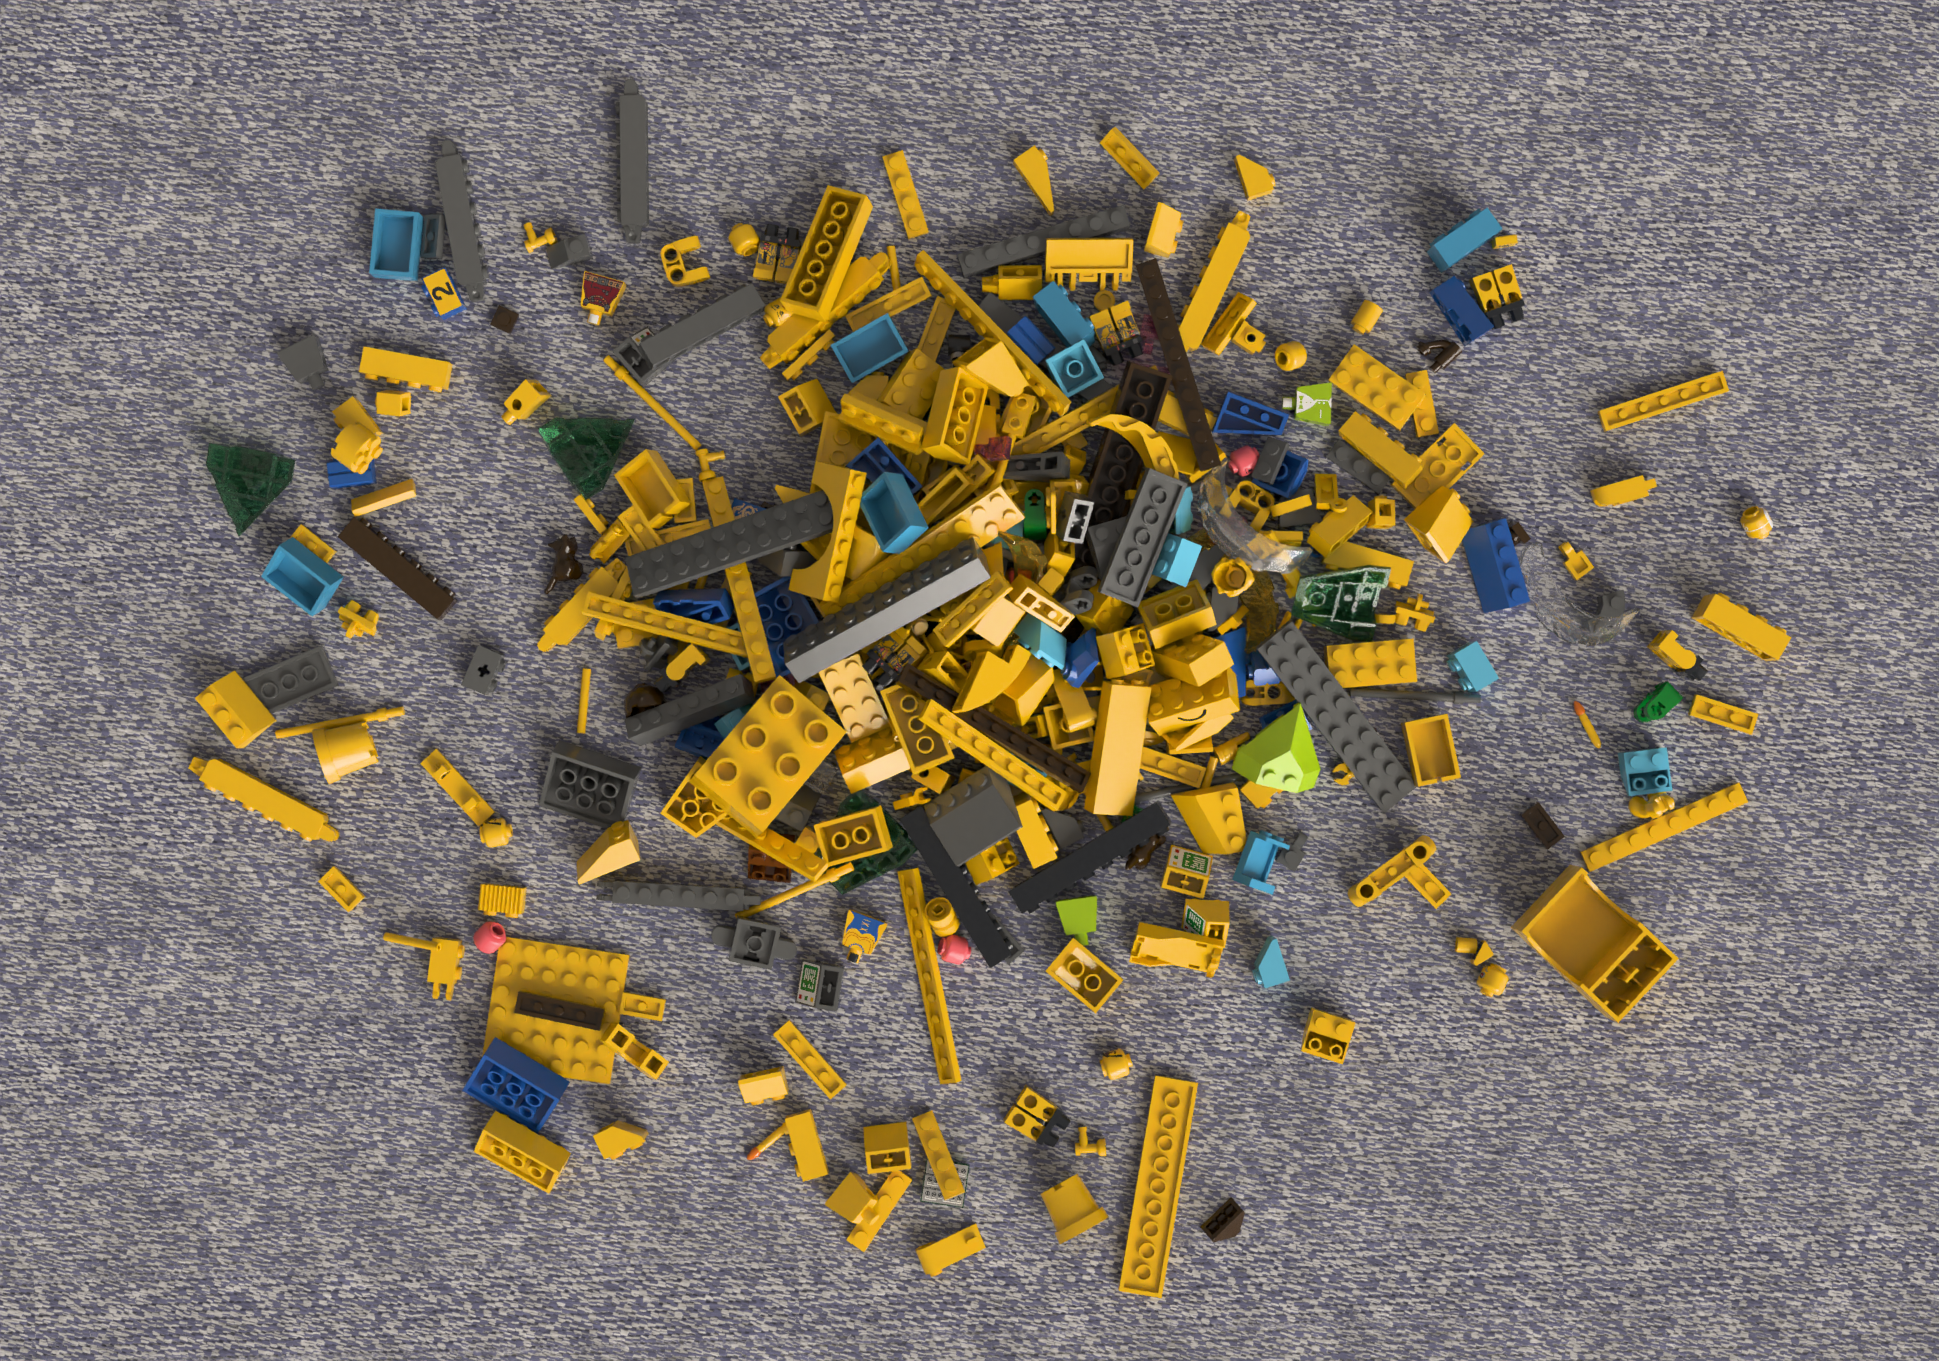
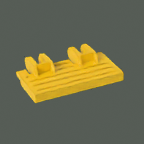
M1046 238L1045 282H1053L1055 273L1057 286L1060 284L1063 286V273H1070V291H1075L1076 273H1079V282H1097L1099 273V291L1106 288V273H1112L1111 287L1113 291L1118 290L1119 273H1122V282H1131L1133 238Z

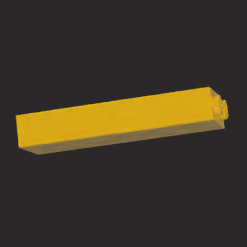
M1111 678V681L1102 682L1090 765L1091 775L1088 780L1084 806L1085 810L1093 814L1133 816L1151 687L1144 685L1142 680L1131 679L1130 683L1124 682V679Z

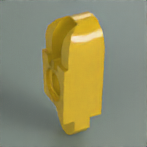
M1643 475L1590 490L1596 506H1616L1649 496L1648 490L1657 487L1655 478L1644 480Z
M1253 680L1246 681V692L1248 689H1253L1255 694L1253 697L1246 695L1239 698L1241 703L1247 706L1287 704L1295 700L1281 680L1279 684L1269 685L1267 683L1262 686H1255ZM1271 686L1278 689V696L1275 699L1270 698L1267 693Z

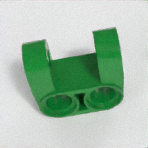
M1031 489L1025 494L1024 498L1025 540H1044L1047 538L1044 495L1038 489ZM1032 496H1037V503H1032Z
M1668 681L1661 682L1655 686L1656 689L1651 694L1648 693L1634 708V717L1642 723L1659 720L1683 699V696ZM1641 708L1644 709V710H1643V711H1644V715H1645L1644 717H1641V714H1642V711L1640 710Z

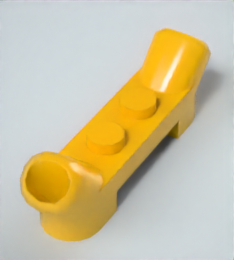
M1426 835L1418 837L1413 843L1350 887L1347 892L1350 901L1357 907L1363 906L1377 898L1382 892L1415 868L1425 863L1436 851V845L1433 840Z

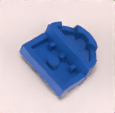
M717 716L681 730L675 748L697 757L701 756L707 760L724 740L714 725L721 718Z

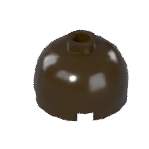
M646 683L637 684L625 696V716L629 718L654 708V705L657 707L667 703L666 698L655 686L647 685Z

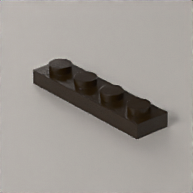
M519 991L514 1013L600 1031L605 1008Z

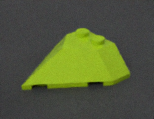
M1301 702L1295 704L1291 711L1285 715L1282 714L1257 733L1256 737L1248 744L1244 743L1240 746L1231 768L1255 784L1294 793L1314 788L1321 769Z

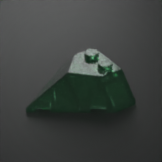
M556 417L537 430L551 456L572 487L584 500H587L605 488L635 419H564Z
M209 443L206 466L215 480V486L229 517L232 518L235 524V530L238 536H241L292 482L296 459L278 453L242 446Z

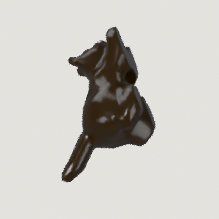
M564 534L554 542L548 543V546L553 548L556 554L552 566V576L544 590L545 594L554 589L557 581L578 580L581 577L583 566L574 558L578 549L575 537L569 539L568 535Z
M1156 833L1150 837L1151 842L1141 848L1139 845L1131 848L1132 853L1126 856L1128 861L1126 862L1125 870H1130L1134 866L1137 870H1143L1148 866L1152 853L1166 842V837L1158 836Z

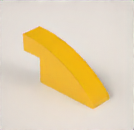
M977 454L970 461V464L966 465L963 469L955 467L917 504L928 527L964 501L996 472L982 455Z
M1017 644L1007 646L1002 659L989 651L977 653L952 708V712H966L982 706L997 697L1017 678L1026 665L1031 652Z

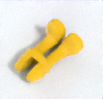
M1666 792L1647 794L1648 802L1643 797L1635 796L1628 803L1629 811L1632 815L1639 818L1652 817L1655 819L1660 817L1663 812L1674 808V798Z

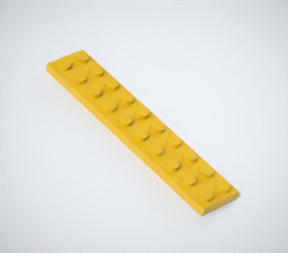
M997 483L923 533L905 551L900 554L893 553L844 586L839 603L822 601L819 603V607L826 616L835 614L842 610L845 605L857 602L865 594L873 593L885 583L895 581L903 573L913 571L923 562L933 560L941 552L953 549L963 540H969L974 537L981 548L1025 518L1024 513L1002 485Z
M1159 1075L1154 1076L1119 1291L1162 1298L1198 1082Z

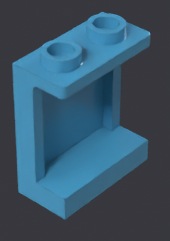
M1260 830L1259 834L1250 831L1232 880L1273 895L1275 886L1266 883L1278 848L1283 847L1289 850L1290 845L1283 843L1284 838Z

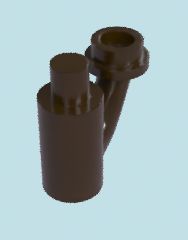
M1435 340L1426 343L1420 341L1416 347L1417 351L1424 357L1427 354H1431L1430 349H1443L1433 359L1434 363L1429 367L1434 374L1440 369L1444 370L1463 352L1455 342L1448 340Z

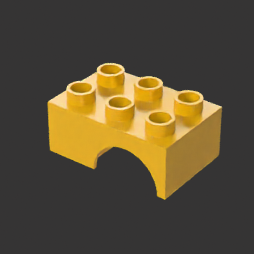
M779 675L689 782L757 838L847 731Z
M1569 865L1511 928L1606 1018L1619 1023L1679 958L1641 922L1632 918L1612 902L1591 881L1586 870L1579 866Z

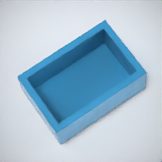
M1488 207L1483 211L1480 208L1465 219L1466 223L1458 222L1447 232V236L1443 233L1429 244L1431 248L1427 253L1441 273L1492 239L1502 230V227Z
M375 208L369 270L373 277L418 281L424 217L419 212Z
M1053 281L1033 296L1035 308L1066 348L1082 339L1085 340L1088 347L1095 343L1094 335L1096 333L1093 330L1095 328L1088 318L1084 319L1082 317L1081 309L1075 301H1069L1068 293L1061 284L1057 286Z
M889 313L831 345L851 383L909 352Z
M884 472L862 493L860 506L882 552L902 553L929 528L902 474Z
M294 537L278 546L261 575L263 579L310 616H314L326 608L344 578Z

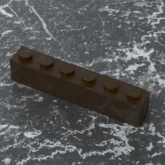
M353 517L337 537L437 620H442L458 601L454 598L456 593L447 586L442 588L437 584L439 579L430 572L425 574L421 570L423 566L413 558L411 560L407 559L404 556L406 552L398 545L394 547L387 542L389 538L381 531L376 533L372 530L371 527L373 525L364 517L361 519Z

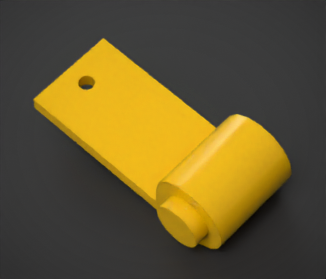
M1061 669L1053 670L1055 680L1053 687L1062 707L1063 718L1068 732L1071 733L1095 725L1097 714L1094 707L1090 708L1082 685L1080 688L1072 687L1067 680L1063 679Z
M975 1223L937 1242L932 1241L919 1246L915 1251L925 1275L930 1274L933 1277L942 1273L943 1268L986 1247Z

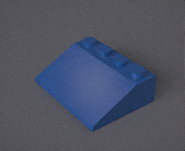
M785 576L754 593L776 678L779 675L785 677L791 674L785 665L783 642L789 636L797 635L804 631L807 626L819 622L805 595L789 590L791 576Z
M495 1037L462 1091L538 1134L570 1082Z

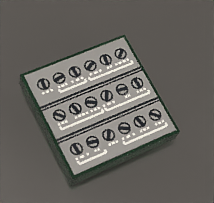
M927 1158L920 1202L963 1208L965 1193L944 1201ZM953 1161L966 1193L970 1164Z

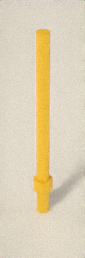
M610 355L603 360L615 372L614 375L620 381L623 380L694 450L697 451L702 446L696 438L628 374L629 371L623 365L620 366Z
M403 706L391 709L385 707L377 709L375 712L276 730L275 735L279 739L311 733L312 730L324 727L327 730L363 721L378 720L381 722L388 720L390 717L405 715V710Z
M850 862L837 869L835 867L831 868L821 875L816 882L810 880L762 901L760 905L749 907V910L744 909L735 913V917L737 918V915L743 917L752 916L829 881L832 883L839 880L840 876L854 871V867Z

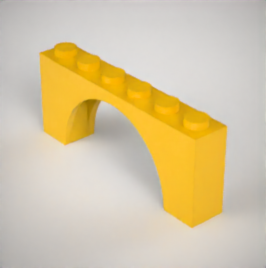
M819 461L815 462L811 483L822 488L830 500L833 511V531L825 553L814 565L805 569H793L789 585L790 591L823 601L839 603L866 472Z

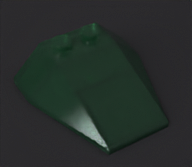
M1366 565L1300 576L1291 615L1347 639L1372 642L1377 625L1374 615L1381 587H1387L1391 567Z

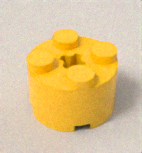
M355 422L356 425L349 424L339 433L334 441L337 443L336 449H331V456L352 472L363 474L373 458L376 459L380 456L383 448L380 447L381 439L379 436L361 423Z

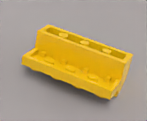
M856 391L851 396L844 393L840 400L842 412L838 417V421L874 437H879L881 440L916 455L923 452L921 447L927 422Z

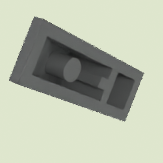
M1063 452L1010 455L1003 479L1050 483V479H1070V460Z

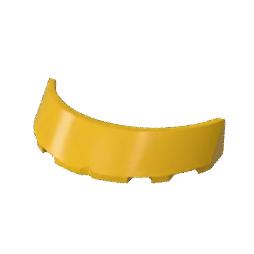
M1107 414L1086 420L1087 425L1091 427L1095 425L1103 426L1122 435L1137 450L1145 467L1179 480L1178 468L1173 460L1172 451L1165 440L1147 424L1132 417L1119 414Z

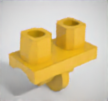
M1418 593L1416 599L1408 597L1406 603L1396 600L1395 623L1406 626L1409 617L1416 618L1414 628L1425 632L1429 624L1434 623V611L1428 610L1429 603L1422 601L1423 594Z
M350 600L345 608L341 606L338 610L340 614L339 619L344 621L341 627L347 630L346 637L350 639L354 634L361 637L363 631L374 636L377 631L376 625L379 614L368 610L364 618L357 615L361 610V605L353 600Z

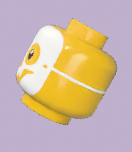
M1758 506L1746 509L1740 519L1746 535L1750 538L1763 539L1769 535L1773 528V521L1767 510Z

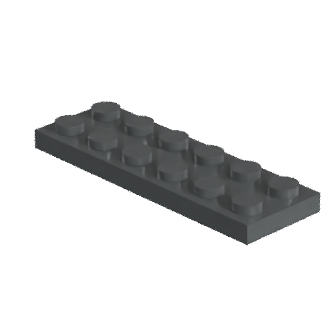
M1146 467L1097 590L1098 592L1139 607L1187 483Z
M318 646L242 678L271 714L339 686L323 646ZM210 717L217 736L223 735L224 733Z

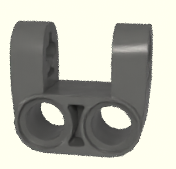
M1083 566L1067 573L1064 577V584L1055 593L1053 598L1074 615L1090 610L1093 605L1094 596L1085 589L1097 584L1099 576L1097 569L1092 566Z

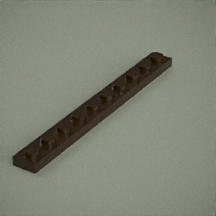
M1157 259L1137 264V272L1169 373L1173 375L1172 383L1200 471L1203 472L1221 466L1218 451Z
M909 663L903 666L895 684L926 702L929 699L934 700L999 746L1076 792L1081 793L1084 791L1091 775L1089 771L981 706L966 712H952L959 693Z

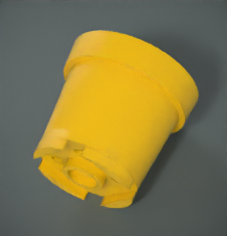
M857 516L845 576L851 580H855L893 554L882 552L867 519L862 516Z
M366 721L328 730L325 727L312 730L316 752L329 784L341 780V776L379 762L373 737L367 731L369 726Z
M1078 1173L1040 1194L1057 1231L1055 1236L1059 1244L1072 1239L1109 1217L1104 1208L1098 1206Z

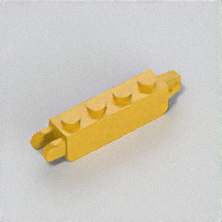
M616 558L605 568L601 567L599 569L596 567L589 574L588 577L590 579L585 585L581 583L574 590L573 593L575 595L570 601L566 599L559 606V613L556 616L551 615L544 622L545 628L543 631L545 634L537 643L539 650L549 652L556 644L568 645L593 618L582 614L587 593L591 592L611 598L619 582L618 580L627 567L620 559Z

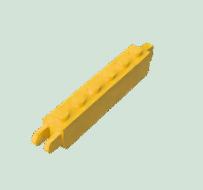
M1238 211L1226 228L1221 227L1217 236L1220 242L1217 247L1212 246L1207 257L1211 261L1208 267L1203 266L1198 276L1202 280L1199 286L1194 285L1189 295L1193 299L1190 305L1185 304L1180 316L1183 317L1181 325H1178L1186 353L1188 350H1197L1250 239L1247 227L1251 216L1242 211Z
M881 251L870 260L866 257H859L848 267L826 322L793 314L768 335L767 342L770 346L760 356L765 366L771 369L782 361L787 364L796 359L803 349L811 346L817 337L831 328L832 324L839 318L846 316L848 311L854 305L861 303L868 293L877 289L884 280L882 275L891 267V261L888 259L887 254Z
M199 757L192 759L188 769L200 777L199 780L204 782L203 786L211 791H216L217 789L223 792V797L226 799L242 802V807L250 811L257 810L261 812V816L269 821L274 819L279 821L282 828L288 831L294 829L300 832L299 836L307 841H312V839L318 840L319 838L328 842L338 840L340 832L327 824L329 818L326 813L222 759H212L209 761Z

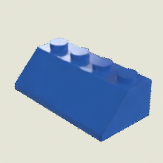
M1499 518L1470 527L1462 539V543L1483 613L1507 609L1530 602L1506 518Z

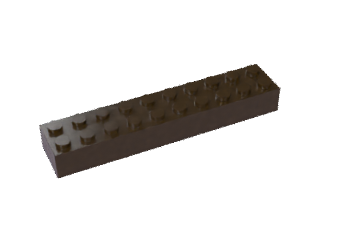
M1127 361L1110 414L1132 417L1155 430L1173 375ZM1106 427L1088 479L1089 486L1086 496L1094 502L1088 527L1127 516L1131 500H1125V491L1135 490L1144 464L1137 450L1127 439ZM1086 537L1083 544L1075 543V560L1067 573L1083 566L1096 568Z

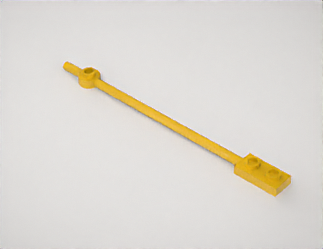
M1021 393L1012 399L1002 429V433L1008 436L991 487L997 483L1001 484L1016 437L1024 439L1037 400L1036 396ZM965 592L944 603V611L947 616L954 611L951 609L952 604L956 603L959 606L964 601Z

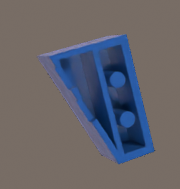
M1455 276L1430 292V295L1464 347L1494 327L1475 300L1468 294L1464 283Z
M1227 391L1212 433L1282 435L1289 414Z
M879 437L845 466L846 468L866 472L865 484L869 486L884 472L903 475L913 497L922 488V485Z
M1237 627L1235 630L1231 628L1223 635L1219 632L1209 636L1225 642L1234 662L1231 669L1236 674L1239 698L1246 696V627Z

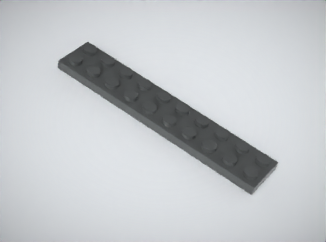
M821 490L625 557L633 595L638 599L832 533L833 511L830 500L826 493Z
M1292 621L1286 622L1256 647L1257 651L1294 699L1299 703L1301 702L1302 709L1383 813L1387 812L1416 788L1414 780Z

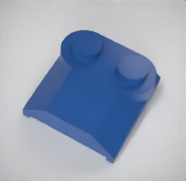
M1287 451L1273 485L1254 478L1252 483L1267 492L1290 499L1298 491L1307 473L1309 460Z
M1091 628L1076 642L1066 643L1065 667L1061 670V674H1063V679L1067 680L1072 687L1080 688L1099 662L1095 628Z

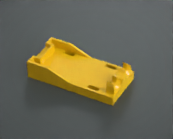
M1453 423L1419 456L1422 460L1423 470L1406 490L1395 481L1391 486L1416 509L1442 485L1448 489L1452 487L1485 453ZM1444 437L1446 440L1438 446L1437 442ZM1468 461L1470 465L1464 471L1460 468Z
M1139 922L1131 946L1129 962L1149 967L1176 965L1207 972L1206 977L1213 978L1220 963L1225 940Z

